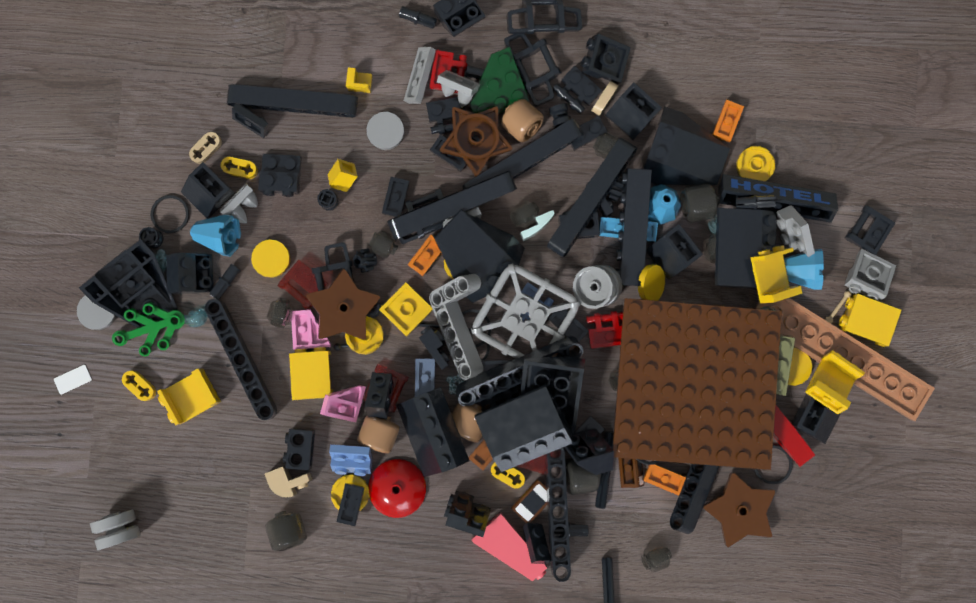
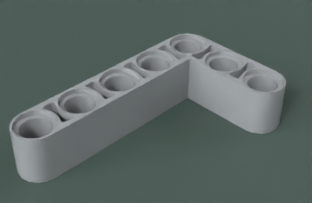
M476 274L457 277L432 291L429 296L430 304L457 372L464 380L476 377L483 372V364L457 302L480 289L481 280Z

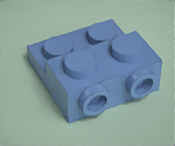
M330 444V466L336 474L345 475L347 472L354 473L357 476L371 474L373 459L370 447Z

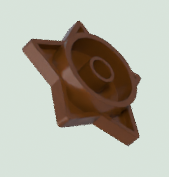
M456 107L452 108L453 132L441 146L440 152L463 158L472 173L477 177L490 157L512 150L511 145L498 131V107L477 114ZM477 136L479 138V141H473L472 137Z
M345 269L341 270L328 289L306 294V298L319 314L318 338L323 339L344 332L365 340L366 315L380 299V296L357 289ZM342 304H345L347 306V310L345 312H342L340 310V306Z
M731 472L723 493L703 506L704 510L720 522L725 546L730 547L747 535L772 537L766 512L775 495V490L750 488L735 473ZM744 508V512L740 514L739 510Z

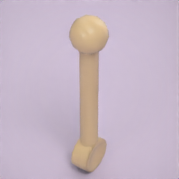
M845 291L840 303L831 315L825 318L827 322L833 323V317L847 298L852 296L850 291Z

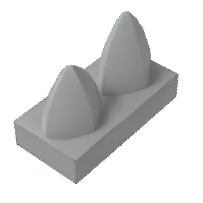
M448 70L439 74L437 83L441 84L445 97L452 95L455 90L458 91V101L461 108L471 101L473 94L478 92L480 87L479 83Z
M246 183L220 209V213L234 216V218L239 220V223H247L244 209L239 204L241 203L247 207L258 206L257 197L253 189Z

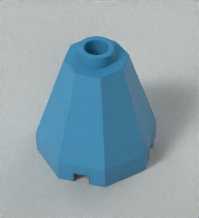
M663 184L650 188L648 221L658 222L660 226L676 219L682 206L676 190Z
M221 215L197 221L191 227L190 235L194 241L223 256L231 257L238 249L239 244L236 243V238L240 239L241 230L238 219L232 215Z
M814 249L815 254L807 257L802 252L784 258L788 281L814 290H822L823 250Z

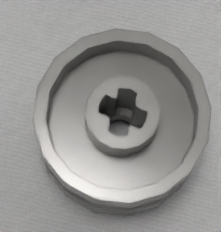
M608 265L589 266L576 274L573 281V292L581 305L597 309L613 304L619 298L622 292V280L618 272Z
M133 509L122 513L119 511L89 523L92 533L106 532L105 535L99 536L94 540L97 550L141 536L138 526L133 525L126 528L124 526L136 519Z

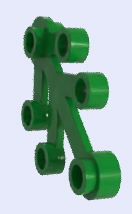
M148 302L143 306V312L146 315L155 314L163 318V320L155 321L130 308L124 313V318L127 321L135 320L145 326L130 331L119 329L112 335V341L117 346H123L129 339L149 333L145 343L139 348V354L145 357L152 352V345L159 330L167 327L164 337L157 343V347L160 350H166L170 346V339L175 329H179L185 324V316L182 312L178 310L167 312L156 307L154 303ZM146 306H151L153 310L151 312L147 311ZM128 312H132L134 317L130 318ZM172 317H176L178 323H173ZM121 336L123 341H118L116 337ZM161 341H165L167 346H161ZM143 347L148 348L149 352H148V353H144V352L142 351V348H143Z

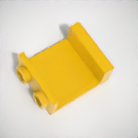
M784 245L772 248L773 251L771 252L770 249L758 252L757 256L750 257L760 303H774L802 294L801 286L789 287L783 254L793 252V248H784Z
M860 294L848 297L845 303V314L839 320V329L843 332L848 331L875 341V344L878 346H889L901 310Z
M325 347L314 348V352H306V349H295V353H289L292 400L325 398L326 394L333 393L330 383L329 366L331 351H326Z
M832 350L821 358L805 392L836 414H839L849 408L851 402L847 400V397L855 380L862 377L865 372Z
M198 368L192 371L190 376L166 389L157 391L159 394L158 400L163 407H166L168 411L167 417L171 423L181 425L221 402L203 368Z

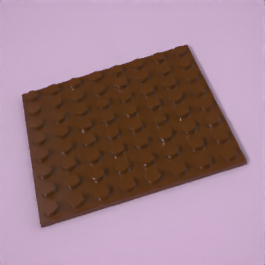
M624 298L613 438L614 457L771 470L782 311Z

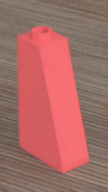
M502 512L498 513L487 523L483 537L477 535L471 537L473 543L531 581L539 580L546 574V564H531L526 540Z

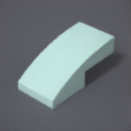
M552 210L535 217L536 226L520 233L522 240L525 241L540 232L554 216V211Z

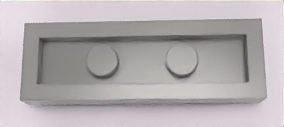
M418 47L403 101L409 104H421L436 52L434 48Z

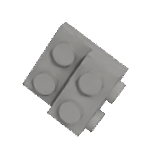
M792 205L777 211V225L782 233L780 237L783 244L788 245L793 250L798 248L807 257L815 254L809 225Z
M861 249L857 253L853 267L849 270L845 286L849 287V291L852 293H861L868 298L880 302L888 294L896 265Z

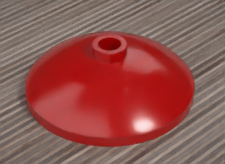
M393 459L382 463L372 473L368 484L369 497L373 506L380 513L393 518H401L414 513L421 506L426 495V481L422 472L413 463L402 459ZM394 486L399 487V493L393 492Z

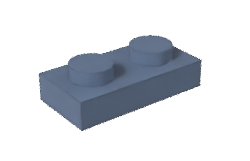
M434 359L415 360V397L435 389Z

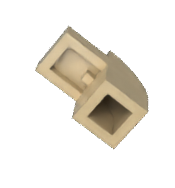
M285 466L265 473L270 489L281 497L295 496L297 494L295 487L298 490L309 486L308 482L313 480L310 472L292 479L289 470Z

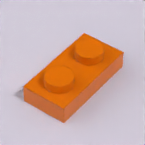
M726 99L712 135L723 141L730 142L744 106Z
M432 235L427 238L408 263V266L421 276L426 274L441 254Z
M654 464L648 465L643 481L679 496L686 477Z

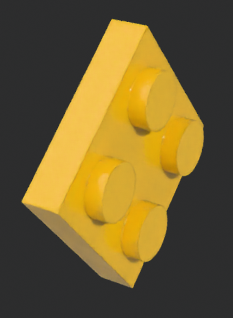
M407 283L379 309L405 336H408L433 311L432 307Z

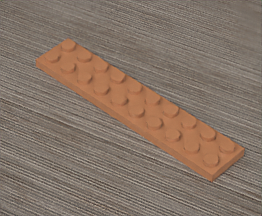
M790 298L774 303H760L759 300L754 308L782 311L780 334L795 337L794 348L799 349L819 363L821 358L833 350L839 353L843 358L857 365L859 369L865 372L862 377L855 380L854 385L912 421H916L935 389Z

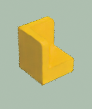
M348 67L346 79L348 91L371 93L372 74L358 73L356 68Z
M337 159L328 173L330 187L344 192L349 190L358 177L355 164L341 159Z

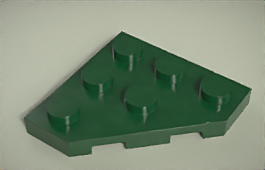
M510 47L490 54L488 63L479 80V90L474 94L469 104L473 114L494 107H498L499 114L519 99L529 101Z

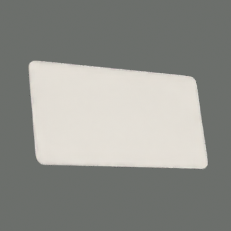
M85 365L54 378L60 394H64L92 380Z

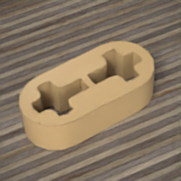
M612 81L609 82L594 105L592 112L599 116L616 92L617 84Z
M214 132L206 133L191 148L189 152L191 160L197 164L205 163L221 147L222 140L220 136ZM210 138L215 139V145L210 144ZM197 151L202 152L201 155L203 157L201 159L195 154Z

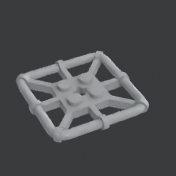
M513 263L508 264V267L500 275L491 293H488L485 297L486 301L475 318L471 331L472 334H475L482 341L501 350L502 354H508L517 359L524 356V354L511 348L517 335L530 341L532 352L537 350L535 338L541 329L554 336L550 344L565 337L564 333L577 314L580 301L572 294L550 283L549 279H543ZM516 273L540 285L533 298L521 292ZM511 274L516 294L509 304L497 296ZM547 289L568 302L548 307L538 300L544 290ZM493 303L506 309L501 320L481 325ZM570 308L558 330L545 324L550 313ZM528 312L530 319L523 321L520 314ZM503 326L512 331V334L506 344L482 331Z

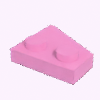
M312 310L291 311L293 350L331 347L327 337L323 339L318 338L319 322Z
M358 385L326 394L320 414L356 423L366 387Z

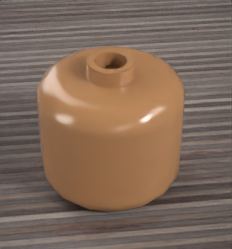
M519 99L506 108L501 124L519 142H526L538 132L544 117L527 100Z
M458 403L452 413L460 437L475 443L479 442L482 437L474 417L475 414L483 412L481 411V406L477 404L462 406Z
M366 416L357 441L359 444L370 447L372 450L388 454L394 446L399 426L390 421L391 417L389 416L387 419Z

